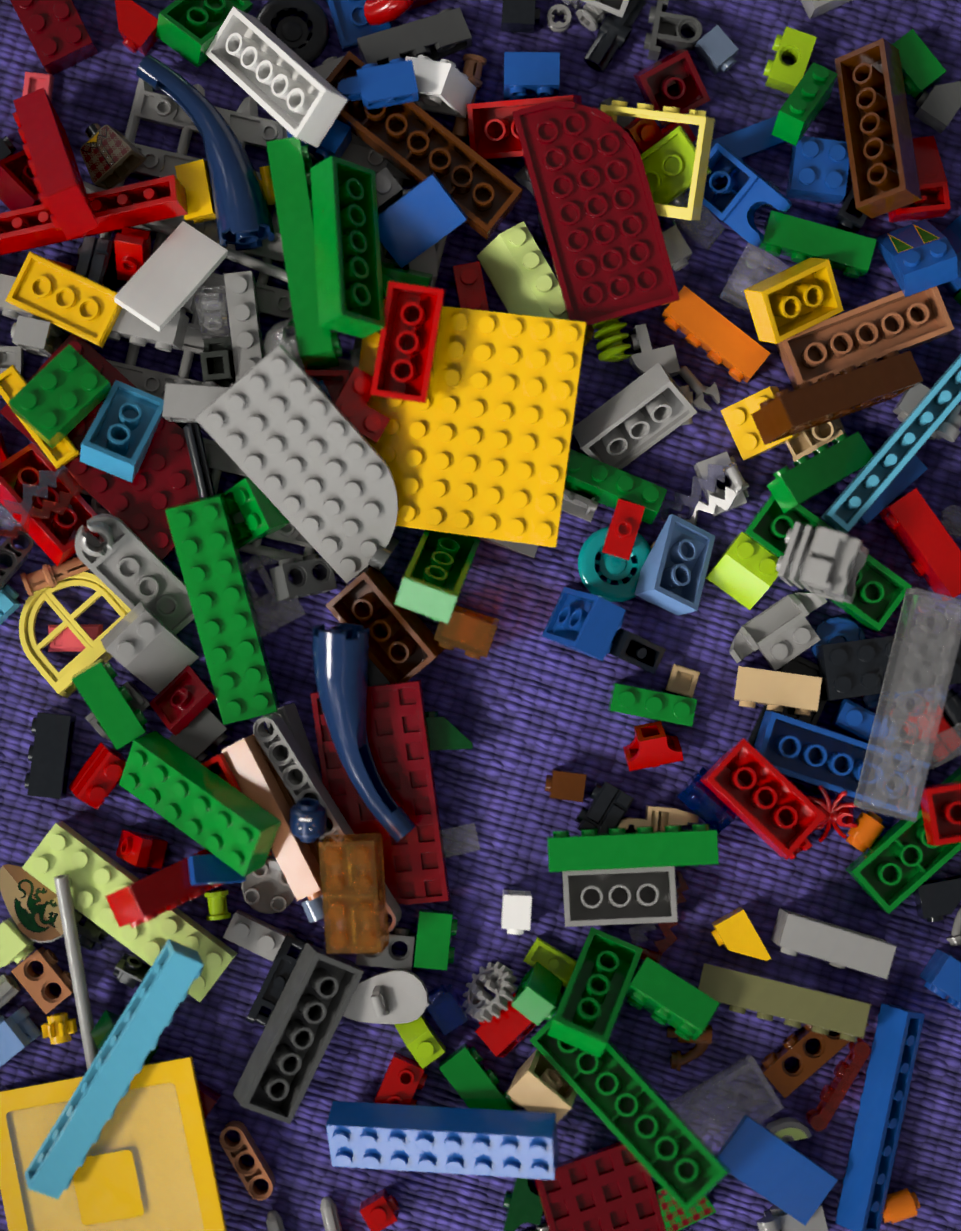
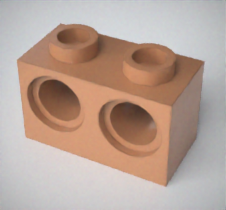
M41 947L11 972L43 1012L48 1014L74 991L71 974L66 970L62 971L57 964L58 958L50 949L45 950L44 947ZM34 961H39L43 964L44 972L42 975L36 974L33 971L32 964ZM52 982L60 985V996H55L50 992L49 986Z

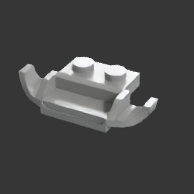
M798 592L786 595L741 626L732 641L729 653L736 663H739L746 656L759 649L773 671L778 670L820 641V638L805 617L828 601L826 598L811 592Z

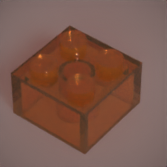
M456 604L449 623L439 622L434 640L439 641L438 645L448 650H454L455 647L465 650L464 654L471 658L480 659L481 656L487 658L500 619Z

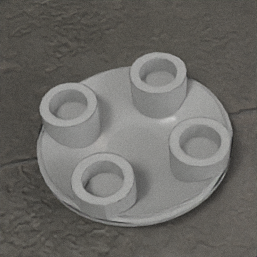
M267 859L263 867L248 874L246 881L242 882L244 901L260 913L273 914L282 912L291 904L295 897L276 859Z

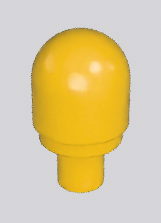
M270 165L259 167L260 183L268 205H274L276 202Z

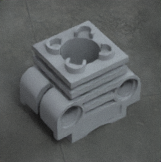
M795 522L794 528H790L786 535L785 543L788 545L784 556L781 555L777 562L776 571H778V576L789 586H794L795 584L799 589L804 590L805 587L809 592L841 603L847 602L852 604L856 592V579L859 571L865 565L869 550L863 546L861 540L851 538L848 534L823 527H817L815 531L812 526L806 525L804 527L801 523Z

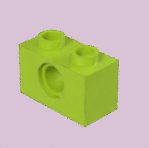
M787 26L782 35L777 34L772 50L776 51L774 60L768 59L763 73L764 76H767L765 86L791 95L804 76L817 37ZM782 57H791L794 60V64H785L782 61Z

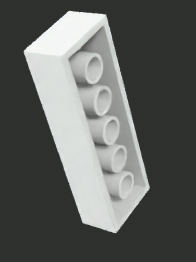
M235 7L231 9L205 53L295 138L315 147L320 145L348 100L258 19Z

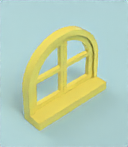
M82 572L58 581V585L54 588L46 587L34 592L33 596L28 597L19 620L20 642L27 658L59 695L68 698L77 690L71 680L74 674L101 658L106 664L113 657L105 650L101 639L131 609L96 575ZM72 586L88 587L96 591L72 614L67 611L54 595L55 592ZM103 596L120 617L93 641L76 619ZM46 601L63 622L38 644L35 636V623L38 612ZM68 627L86 648L61 671H58L41 650Z

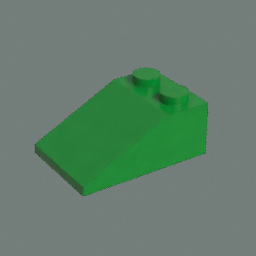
M175 0L159 13L156 37L198 68L209 59L205 53L231 9L235 7L248 14L253 7V3L249 0Z

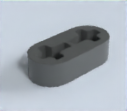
M392 536L387 547L379 546L368 564L380 571L400 540Z

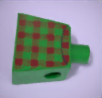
M659 1183L653 1185L666 1231H680L716 1212L711 1200L706 1195L691 1211L686 1213Z

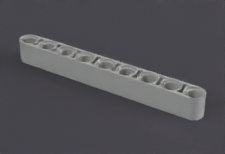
M271 713L259 718L253 726L254 736L295 802L297 803L301 799L308 798V793H314L319 803L326 808V817L332 820L333 828L326 827V832L318 839L343 879L342 850L338 848L337 841L358 843L359 861L363 875H361V883L356 885H376L378 895L376 902L361 903L363 904V911L377 931L383 933L391 931L402 917L401 908L282 717L276 713ZM265 721H268L273 725V734H270L265 730ZM279 745H283L288 749V757H284L279 753ZM294 769H298L303 773V781H299L294 777ZM381 912H388L392 916V922L385 921L381 916Z

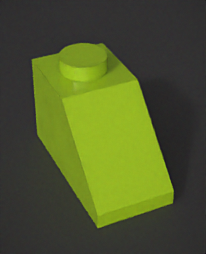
M423 1014L412 1022L394 1024L406 1047L422 1069L445 1053V1045Z

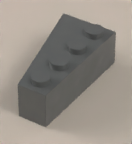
M459 7L456 9L448 8L430 17L357 38L362 62L365 64L376 63L380 66L389 64L393 59H405L406 56L417 58L418 55H423L436 61L472 47V36Z

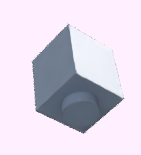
M716 25L697 41L694 52L711 72L716 75L720 70L726 72L736 63L735 57L739 49L723 30Z

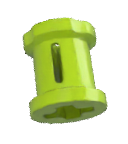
M228 889L204 893V897L207 898L209 915L206 916L207 921L231 918V913L228 912L226 895L229 894Z

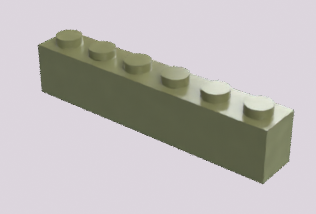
M706 963L703 965L698 987L700 991L717 1002L730 1005L729 1011L744 1015L746 1010L757 1012V1018L773 1021L774 1017L785 1019L784 1025L801 1028V1023L813 1026L812 1032L828 1035L829 1030L840 1033V1039L857 1042V1037L864 1038L871 1005Z

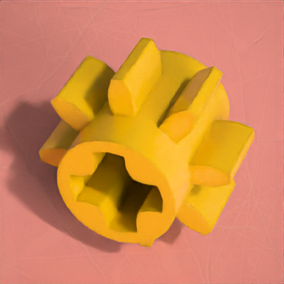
M68 1012L48 1015L47 1022L41 1025L43 1038L49 1037L51 1044L71 1041V1034L77 1031L76 1018L69 1019Z

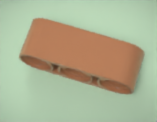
M231 1121L225 1125L220 1134V1144L251 1197L256 1200L267 1199L274 1189L275 1176L247 1127L240 1121ZM235 1130L240 1134L241 1139L237 1142H232L228 1139L227 1132ZM245 1154L251 1155L254 1158L255 1164L251 1166L244 1165L241 1161V1156ZM255 1180H266L269 1188L266 1190L258 1189L255 1185Z

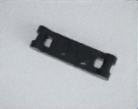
M289 930L246 1018V1021L252 1024L257 1022L263 1025V1029H265L306 942L314 944L309 939L305 941L297 937V933ZM291 946L300 950L297 958L288 954ZM262 1005L272 1010L269 1016L260 1012Z

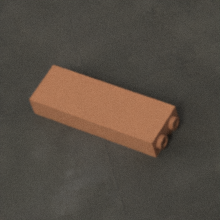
M254 735L248 736L224 748L222 752L243 794L281 821L271 850L297 901L305 897L311 901L323 895L324 892L330 890L331 886H334L333 882L340 878L341 875L318 838L314 842L305 843L290 833V809L297 803Z

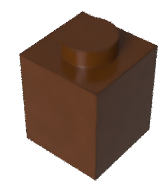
M552 769V775H546L545 791L549 792V798L583 802L586 774Z

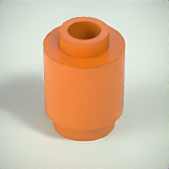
M870 810L867 814L861 812L854 822L858 824V827L849 829L847 832L849 836L845 841L862 853L867 848L871 849L885 828L881 824L883 819Z
M908 1188L888 1194L882 1216L883 1222L894 1224L917 1216V1209L921 1208L916 1193H910Z

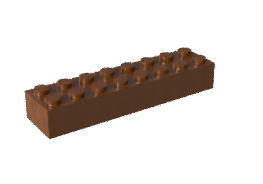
M349 51L326 78V81L337 90L338 82L357 76V70L362 69V66L366 64ZM362 100L348 101L336 118L351 126L352 133L416 184H419L434 173L468 217L465 223L486 240H488L522 197L523 189L414 102L369 110L363 106Z

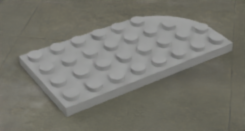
M281 344L275 347L196 416V421L346 583L369 566L368 562L379 546L387 547L394 532L398 513L397 487L388 464Z

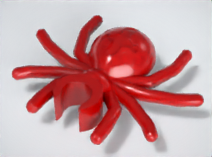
M821 785L818 786L825 799L806 796L826 815L813 830L822 829L826 825L818 841L822 842L827 837L831 825H833L842 838H847V835L842 832L839 826L848 828L858 827L857 823H853V807H858V803H839L847 795V791H843L831 804L826 790Z

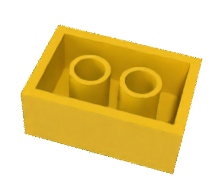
M806 259L744 289L758 339L763 342L778 344L844 311L829 259Z

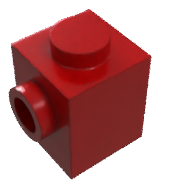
M384 1188L362 1201L359 1211L371 1231H381L398 1221V1210H400V1207L393 1195L389 1196Z

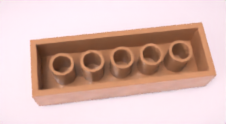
M935 286L907 297L904 296L902 291L824 320L776 344L793 390H796L795 387L811 380L813 384L827 374L840 375L839 372L847 367L855 365L856 368H859L862 363L870 359L877 358L878 361L883 360L882 357L890 352L898 350L899 353L936 340L949 334L954 330L938 287Z

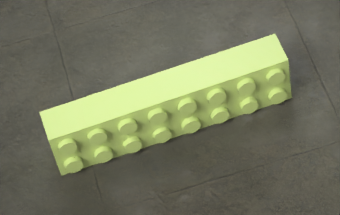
M63 821L54 824L22 867V869L55 894L57 893L54 877L67 874L73 907L151 966L168 939L198 951L203 962V969L200 976L196 980L194 979L188 989V994L198 1002L205 998L238 954L177 907L134 928H131L130 924L119 927L105 896L140 879Z

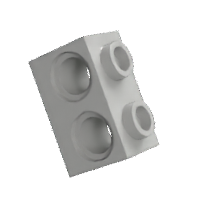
M18 315L17 322L13 324L11 329L12 343L28 353L44 357H50L64 342L66 333L51 322Z

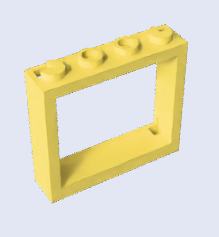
M612 100L611 105L601 104L600 110L612 117L616 123L617 115L700 125L688 207L654 203L657 216L700 220L715 118L706 117L707 111L690 109L689 115L679 114L680 108L663 106V112L653 111L654 105L637 103V108H628V102Z

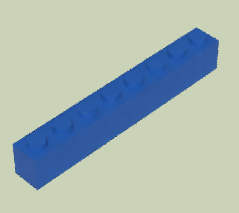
M881 1004L875 1037L872 1042L870 1061L866 1070L864 1089L860 1098L859 1113L854 1126L855 1132L849 1151L848 1165L843 1179L840 1203L837 1207L835 1223L852 1231H880L925 1017L924 1013L899 1005Z

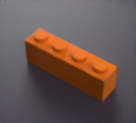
M684 285L679 291L680 300L670 303L662 314V317L665 319L664 323L673 331L680 330L685 334L686 341L693 347L698 348L700 346L708 353L706 356L717 365L723 364L729 369L728 373L738 382L743 380L747 383L771 353Z

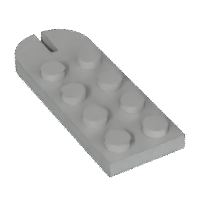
M99 514L87 520V528L82 525L78 529L75 537L77 556L131 610L141 601L175 634H178L194 619L185 583L121 519L110 514ZM89 530L97 532L103 540L100 542Z

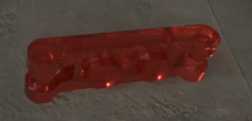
M857 1037V1042H849L850 1052L844 1061L841 1060L835 1067L833 1073L835 1077L831 1084L825 1085L819 1096V1099H821L816 1109H811L807 1112L806 1119L816 1131H822L827 1127L870 1053L869 1045L861 1038Z

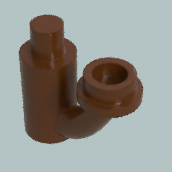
M707 1025L695 1041L691 1038L689 1041L681 1038L675 1033V1028L667 1026V1038H677V1043L695 1044L691 1050L681 1055V1050L671 1052L670 1069L680 1071L682 1065L695 1060L707 1050L709 1044L711 1045L712 1025Z

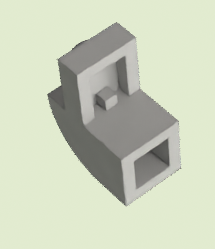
M646 323L636 325L633 329V334L630 335L633 351L638 350L637 354H633L629 358L634 371L641 376L659 362L671 377L677 376L680 372L674 344L652 350Z

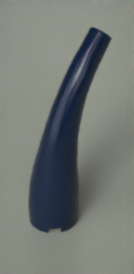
M145 56L137 67L136 75L155 90L161 89L171 97L190 117L203 138L220 245L227 248L228 244H233L236 251L263 247L262 240L266 238L273 241L275 233L272 215L264 190L245 149L233 130L217 109L192 84L153 56Z
M324 623L313 626L312 645L314 673L319 699L333 744L347 775L362 800L397 843L416 826L402 807L396 804L383 784L368 744L366 722L369 628L363 630V625L337 623V626L325 630Z

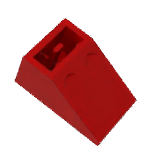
M934 136L912 138L922 200L888 212L889 223L943 217L951 209L948 182Z

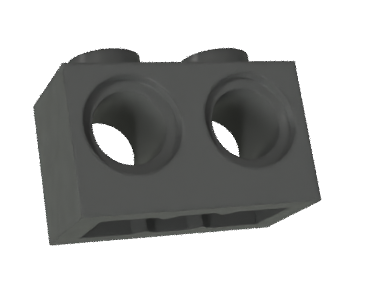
M319 554L302 557L303 561L296 562L295 558L278 561L279 566L269 569L276 601L323 594L337 589L333 568L323 558H319ZM313 570L317 574V579L313 576ZM288 574L292 576L293 583L290 582Z
M366 924L365 941L368 938L377 939L380 943V949L370 952L366 949L365 944L358 946L356 965L411 970L415 934L410 933L409 928L394 927L393 931L383 933L377 931L372 924ZM396 941L405 942L408 947L407 952L402 955L396 954L392 949L393 943Z

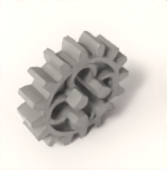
M489 962L487 969L483 966L479 967V974L473 973L471 975L472 983H466L465 985L469 988L467 992L463 993V997L467 999L463 1003V1006L467 1008L466 1013L480 1022H483L484 1019L491 1022L493 1015L499 1018L502 1009L507 1011V1002L514 1000L511 993L517 990V987L513 985L517 980L512 975L513 971L500 962H496L495 965ZM484 987L488 988L493 993H495V998L491 994L486 992L484 990Z

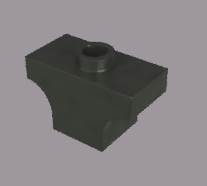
M231 336L203 339L204 350L203 353H200L203 381L218 383V387L229 388V384L236 382Z

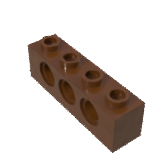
M803 1024L804 1029L797 1035L793 1033L788 1036L782 1043L783 1047L777 1053L771 1052L761 1061L763 1065L759 1069L780 1094L786 1098L850 1041L840 1039V1033L832 1032L828 1035L812 1032L813 1026ZM810 1038L818 1040V1046L813 1051L805 1049V1044ZM788 1057H797V1064L794 1068L786 1069L784 1067L785 1060Z

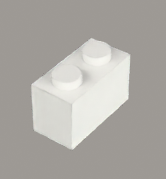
M503 889L501 927L506 929L508 934L522 935L524 930H530L532 904L530 891Z

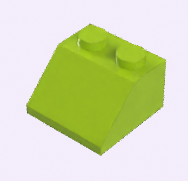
M740 532L706 576V579L745 608L751 610L778 577L776 566L779 558L745 533Z

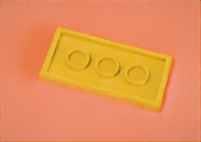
M29 251L5 300L103 348L123 308L114 301L117 292Z

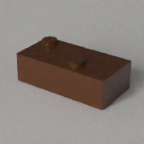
M371 566L325 606L340 623L363 625V630L369 628V658L390 683L406 682L434 660L445 648L414 611L395 605L398 592L380 571Z

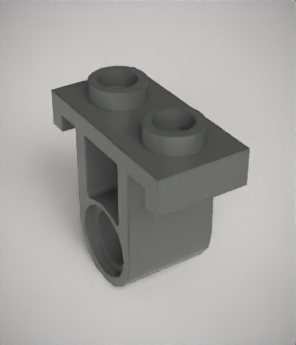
M657 0L656 7L651 6L648 23H653L651 33L646 32L644 49L648 50L647 59L658 61L661 48L676 51L685 49L688 52L694 50L702 34L700 21L692 16L668 13L666 10L669 0ZM689 30L693 33L694 37L685 38L682 36L681 31Z

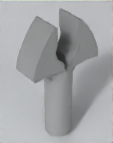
M687 366L680 368L679 375L696 393V399L693 401L694 407L704 411L712 410L704 402V395H710L717 405L720 403L719 391L715 383L711 387L703 386Z

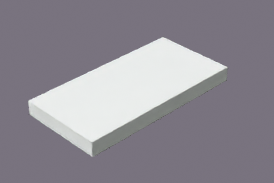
M182 221L115 295L114 301L161 332L228 256V250Z

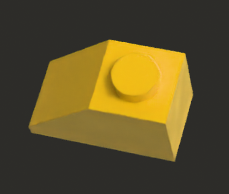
M741 907L712 922L715 930L711 934L719 947L724 945L729 951L764 961L771 959L747 914Z

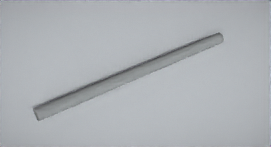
M67 874L55 876L54 882L88 1071L99 1052L91 1035V1031L94 1028L69 878Z

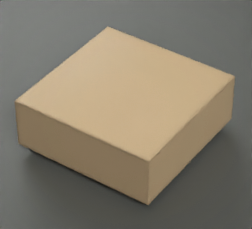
M673 664L665 690L692 698L700 672Z

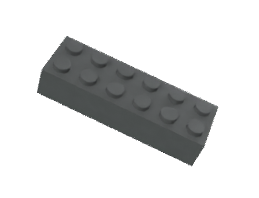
M306 942L234 1090L233 1096L241 1107L291 1124L364 973L353 961Z

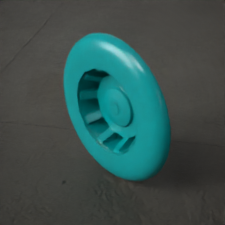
M604 527L591 534L582 545L578 556L579 575L585 587L593 595L609 602L627 601L636 597L635 591L640 571L651 551V547L645 538L637 532L628 561L602 553V547L604 546L608 527ZM597 553L601 555L600 560L595 559ZM635 556L637 563L633 564L631 557ZM595 565H599L600 572H596ZM632 568H636L634 576L630 574ZM601 575L607 579L606 582L600 578ZM627 577L630 581L623 584L622 579ZM611 581H617L618 585H611L610 583Z

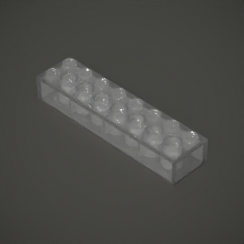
M906 588L853 806L916 822L960 644L961 599L918 588Z

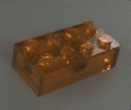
M381 833L326 835L318 842L326 953H382L389 945Z

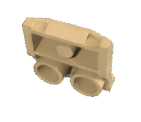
M839 418L800 432V436L785 444L795 462L846 432Z

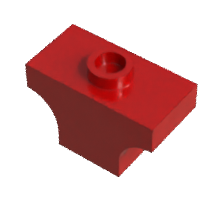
M123 227L121 233H117L114 240L117 280L129 281L150 257L152 251L150 231Z
M618 499L606 533L602 553L629 560L645 510L644 506Z
M661 721L634 726V740L629 745L623 747L629 771L683 761V752L677 736L665 734Z
M122 829L116 856L137 867L161 869L168 841L156 836Z

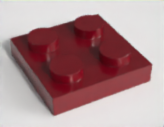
M188 665L149 704L168 730L177 736L202 710L209 706L216 696L196 671Z

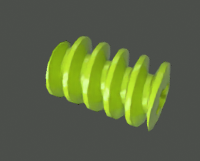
M619 318L592 325L593 329L598 330L594 333V338L601 340L596 344L597 350L603 351L598 355L600 361L617 362L626 360L632 355L625 354L624 352L631 348V344L622 342V340L629 337V334L621 333L620 330L626 327L627 323L619 322Z

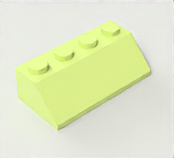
M524 221L500 233L477 255L481 266L509 314L569 320L559 282Z

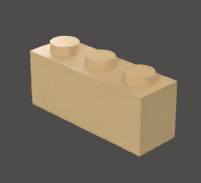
M738 666L734 701H739L740 707L755 708L756 704L767 705L766 710L783 712V708L795 709L794 714L811 716V712L818 711L822 678Z

